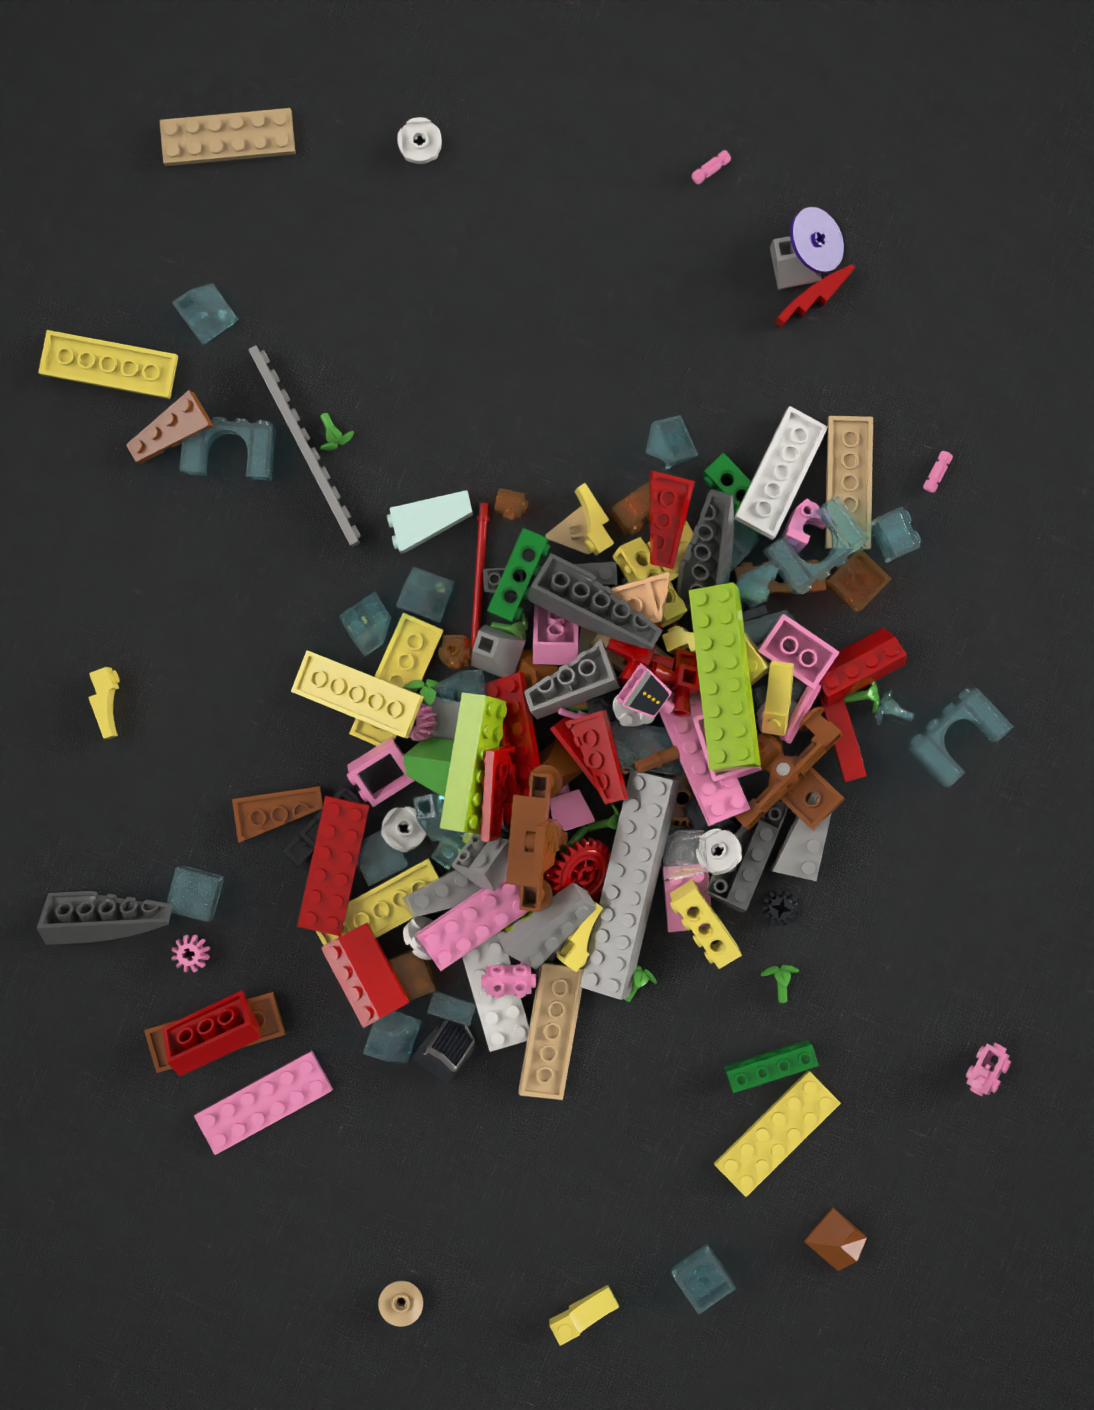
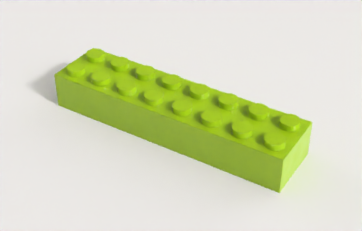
M732 582L689 590L709 770L719 773L761 767L739 588Z

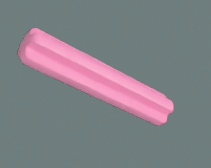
M819 684L814 690L809 686L806 687L788 720V728L785 735L780 736L781 740L792 743L799 730L800 721L810 710L821 689Z

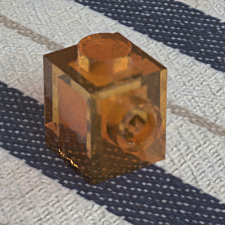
M499 488L494 511L495 513L503 514L502 518L515 520V517L521 518V513L526 514L528 500H525L524 493Z

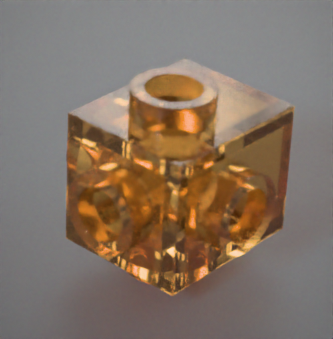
M443 635L442 646L439 648V658L449 669L459 670L461 667H468L469 660L472 658V648L469 639L465 635Z

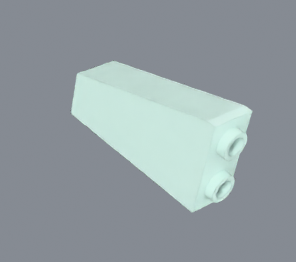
M466 490L389 508L391 514L387 515L389 527H394L395 536H392L394 548L399 549V552L402 554L473 515L468 491Z

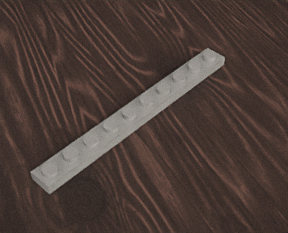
M257 346L248 349L350 546L353 548L359 545L358 538L361 535L356 525L351 526L348 518L351 516L346 506L341 507L337 500L341 496L335 486H330L328 479L331 477L325 466L320 467L317 460L321 458L316 448H310L307 442L310 440L306 429H301L297 421L300 420V417L295 408L290 409L287 403L290 401V398L285 389L280 390L277 384L280 381L274 369L270 371L267 365L270 360L264 350L260 351Z

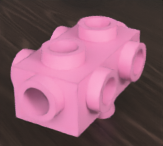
M523 962L518 965L486 966V975H481V988L486 989V995H491L493 998H501L504 995L512 994L517 998H522L526 994H531V988H536V974H531V967Z
M994 1043L993 1046L990 1044H986L985 1047L981 1046L976 1055L978 1061L975 1067L972 1065L966 1074L968 1078L966 1083L971 1086V1091L980 1096H983V1094L989 1095L990 1092L995 1093L1001 1083V1081L997 1080L1000 1073H1006L1011 1064V1061L1008 1060L1010 1055L1005 1053L1006 1048L997 1043ZM994 1055L998 1057L996 1064L991 1062V1057Z

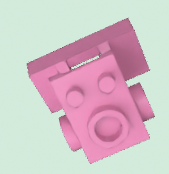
M807 498L790 514L776 548L796 557L807 545L810 538L809 535L803 532V526L811 524L824 529L830 523L829 515L827 513L823 514L819 506Z

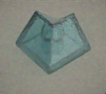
M681 415L654 421L651 424L645 453L663 460L667 469L698 455Z

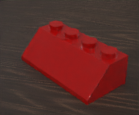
M881 628L839 651L840 653L818 683L821 686L819 693L829 706L906 665L907 654L896 637L885 628Z
M565 717L550 728V730L597 789L592 779L593 774L583 761V753L580 747L576 746L573 740L575 737L571 729H568L565 724L566 721L573 719Z
M368 922L321 947L363 1028L410 1002Z
M243 990L162 1028L167 1063L179 1076L261 1039L258 1021Z

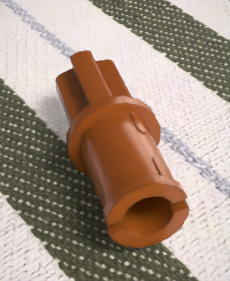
M676 746L660 752L653 751L652 755L636 760L634 762L635 768L638 773H643L656 767L660 769L662 765L680 759V755Z

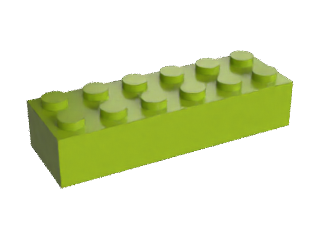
M462 692L440 823L441 829L481 835L480 824L483 812L481 810V803L484 795L482 781L485 777L484 756L486 750L498 748L500 745V740L503 737V720L507 713L506 701L486 695Z

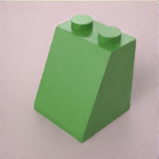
M431 737L420 741L404 755L406 775L445 798L454 740Z

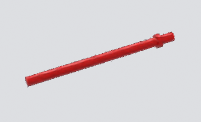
M480 503L479 516L476 519L479 523L470 648L474 647L478 631L481 628L483 569L485 566L487 522H490L488 503Z

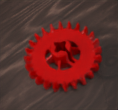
M581 838V845L577 841H573L574 849L566 845L567 854L559 851L563 859H555L554 862L559 865L557 868L550 867V870L556 875L548 876L551 881L555 882L549 885L553 889L552 894L556 895L571 883L579 884L581 888L588 891L592 899L598 900V895L602 894L611 851L608 850V846L602 844L599 840L588 838L587 841Z

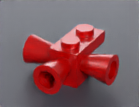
M654 623L658 628L662 630V627L658 623ZM610 638L606 650L624 657L622 664L626 665V667L617 679L623 686L628 682L640 663L652 668L653 664L657 662L672 669L675 658L654 653L656 645L650 650Z
M678 648L675 651V661L672 670L655 662L651 672L664 685H670L669 690L675 694L672 701L675 706L670 714L678 717L691 716L690 697L696 692L701 694L696 653Z

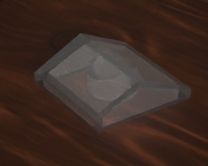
M678 830L667 836L663 853L664 881L667 882L708 873L704 830Z

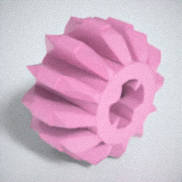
M421 703L409 737L413 741L429 739L433 733L437 732L435 725L438 724L435 721L436 714L432 713V707L427 706L426 703Z
M196 934L192 938L189 935L183 936V940L178 939L176 941L178 947L172 948V951L177 953V955L172 957V960L178 959L179 963H177L176 967L180 968L184 965V972H188L190 967L193 972L198 971V966L203 968L206 965L203 960L210 958L208 954L204 953L210 950V947L202 946L205 943V939L197 942L198 935ZM187 951H194L195 955L188 956Z

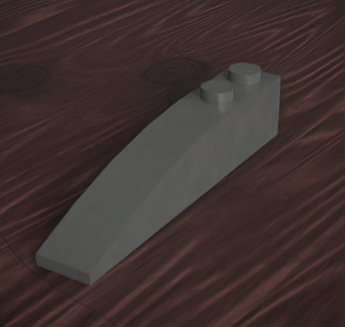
M712 489L707 496L700 519L695 526L694 534L687 546L684 559L679 566L676 593L684 601L685 607L690 610L689 590L727 584L730 578L734 533L733 495Z
M552 553L530 587L528 601L572 623L609 638L652 650L662 633V630L644 615L636 613L631 609L630 604L624 599L621 601L612 593L613 590L608 586L604 587L600 584L593 574Z
M94 891L48 893L37 930L46 945L113 940L168 925L173 906L170 903L145 900L144 902L136 901L132 897L122 899L117 898L113 894L103 896L98 895Z

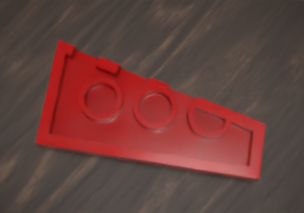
M506 745L486 750L484 756L485 777L482 781L484 795L481 803V810L483 811L480 824L481 841L491 842L500 839L505 811L501 805L508 794V788L505 786L507 774L511 775L512 765H509L510 754L515 753L516 746Z

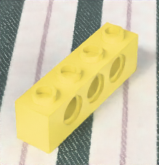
M641 537L621 545L612 556L629 583L663 573L660 566L650 564V549ZM671 581L669 582L663 620L657 622L662 628L679 620L687 611L684 601L674 590Z
M693 879L670 892L672 899L670 906L676 914L680 913L683 919L681 921L687 931H693L695 934L693 939L698 947L703 946L706 952L704 954L710 964L715 963L718 969L742 956L738 945ZM691 907H697L693 911H688ZM704 923H707V924H708V925L705 926V927H702V928L700 927V925H702V924H704ZM719 940V942L711 944L713 941Z

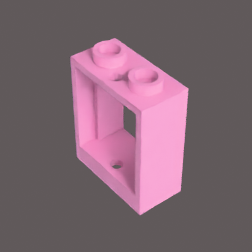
M393 737L347 765L349 771L347 774L348 779L353 786L355 784L359 786L361 790L358 792L365 803L369 801L372 807L415 781L406 775L404 754ZM391 754L404 775L372 794L358 773L386 755Z

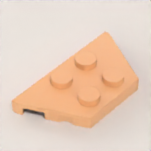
M668 571L610 589L613 590L612 593L621 601L624 599L629 603L630 608L636 613H641L652 623H657L663 620L671 574Z

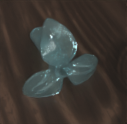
M892 689L887 691L879 700L881 706L878 707L875 715L877 725L881 724L884 713L896 715L907 721H912L914 717L913 713L902 709L896 701L889 699L893 692Z

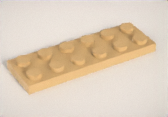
M291 108L160 120L163 163L165 166L295 154Z
M829 416L827 422L826 513L829 515L830 523L826 526L825 549L870 550L873 417Z
M543 962L540 965L518 1090L521 1096L563 1100L582 992L580 984L584 967L579 968L576 973L563 964Z

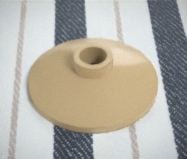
M407 1281L390 1283L383 1289L379 1297L380 1314L385 1321L394 1326L403 1327L414 1323L421 1315L423 1309L421 1292L415 1285ZM404 1298L406 1302L404 1304H400L398 1302V1299Z

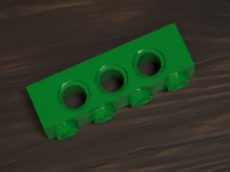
M722 453L703 472V480L710 488L715 487L719 492L733 495V507L736 514L741 504L736 498V493L743 492L746 494L751 481ZM721 477H730L732 485L724 486L721 483ZM749 527L753 534L764 537V535Z
M525 528L522 529L487 609L489 613L512 623L515 619L519 620L524 607H521L524 598L528 599L531 587L529 585L532 578H536L542 566L539 565L542 557L546 558L551 546L548 545V538ZM528 550L535 553V558L531 562L523 559V554ZM516 572H525L526 579L523 582H516L514 580ZM510 591L517 593V600L514 603L505 601V595Z
M805 1040L724 1066L730 1088L733 1093L819 1065L812 1044L809 1040Z

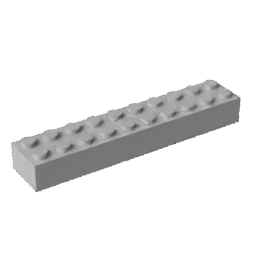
M632 769L630 771L626 788L628 799H624L599 903L603 909L594 924L588 950L590 955L585 963L580 984L581 988L619 1000L630 997L633 974L636 971L681 780L650 772L638 773L637 770Z

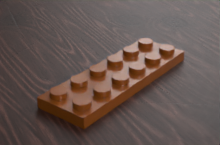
M274 991L248 998L258 1021L261 1039L246 1046L286 1034ZM178 1020L144 1030L156 1073L172 1069L167 1063L162 1028Z

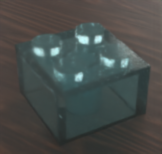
M903 506L871 521V529L887 563L921 547L919 544L921 543V538L916 530L913 531L910 524L912 522L911 516L907 510L904 511Z
M183 865L176 867L167 903L173 906L171 913L205 922L213 920L224 876Z
M708 1243L671 1268L674 1280L698 1315L736 1289L732 1278Z

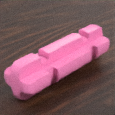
M723 150L717 157H713L702 165L701 169L694 171L691 176L696 184H700L704 181L705 177L708 178L718 171L722 165L724 166L729 163L731 157L728 152Z
M946 451L940 452L937 458L939 461L935 462L928 476L930 479L925 481L923 489L930 493L936 491L938 487L937 482L940 483L948 468L946 465L950 464L953 455Z

